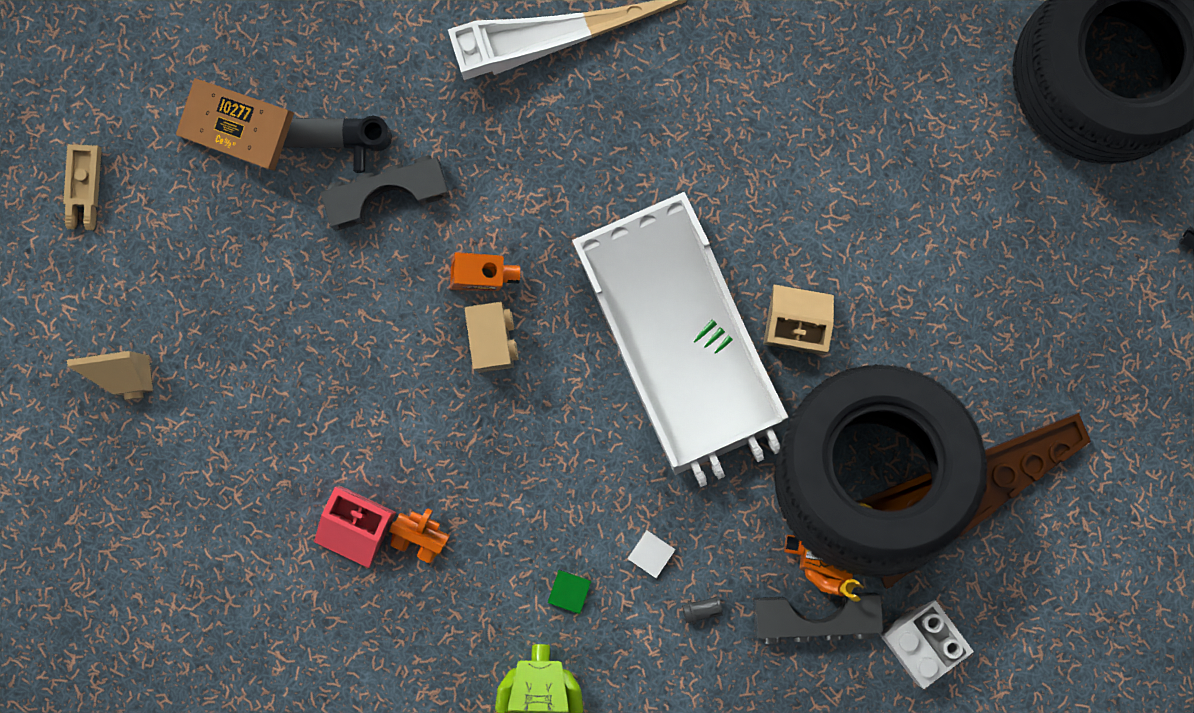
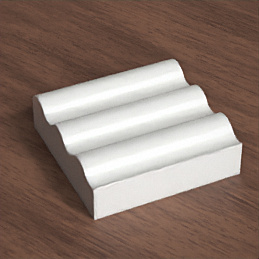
M646 530L628 559L657 578L675 549Z

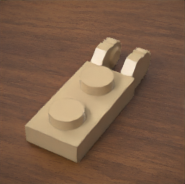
M70 144L67 146L63 204H65V226L67 229L77 228V206L84 207L83 222L85 229H95L102 148L99 146Z

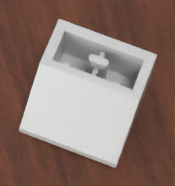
M936 600L904 614L885 628L883 633H879L913 681L923 689L974 652Z

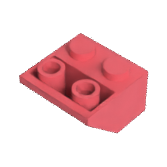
M342 486L335 487L321 515L314 542L370 568L396 512Z

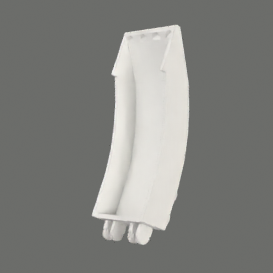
M685 192L572 240L612 336L674 474L677 475L692 468L700 487L707 485V479L699 464L710 461L714 475L721 479L725 475L717 457L748 443L756 461L764 460V454L756 439L766 436L770 449L775 454L779 453L780 444L774 431L787 426L788 415L752 343L713 255L710 243ZM713 319L717 325L701 339L694 342L698 334ZM721 327L725 333L711 345L704 348L713 334ZM729 335L733 340L715 354L716 349Z

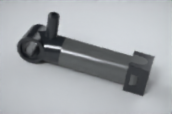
M374 115L367 116L364 119L292 118L283 148L354 149L353 171L355 173H364L366 149L376 152L385 150L391 144L392 133L385 121ZM381 128L382 135L376 140L368 138L369 132L372 129Z

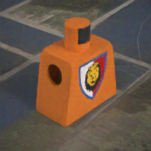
M455 252L451 259L450 290L499 291L503 287V283L519 284L520 266L504 265V256ZM482 269L491 270L493 277H486Z

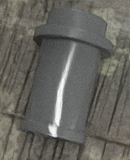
M718 596L698 602L689 600L687 601L688 604L682 605L686 623L692 622L693 625L697 624L696 621L723 616Z

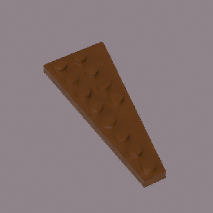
M1079 413L1072 414L985 449L987 457L985 492L976 515L967 528L959 535L960 537L993 514L997 508L1008 500L1019 495V492L1034 481H1038L1060 462H1064L1091 442ZM927 472L856 502L867 504L873 510L883 512L907 509L920 502L928 494L932 487L931 473ZM915 570L895 576L880 577L884 588L888 589Z

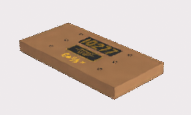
M194 78L176 135L275 171L294 112Z

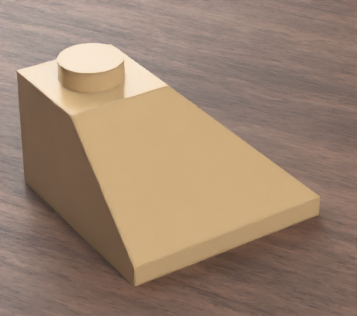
M125 351L67 360L68 367L110 393L124 396L125 400L144 398V392L153 391L149 355Z

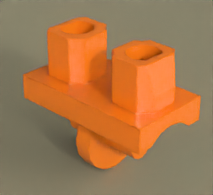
M429 508L425 510L423 515L412 511L410 517L400 513L389 532L393 533L391 547L400 551H406L410 541L420 545L417 557L427 563H431L436 555L441 553L450 535L438 530L440 523L431 520L433 510Z

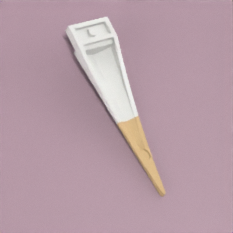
M653 0L628 6L558 16L476 20L448 29L463 79L467 80L492 71L496 75L685 3L687 0Z

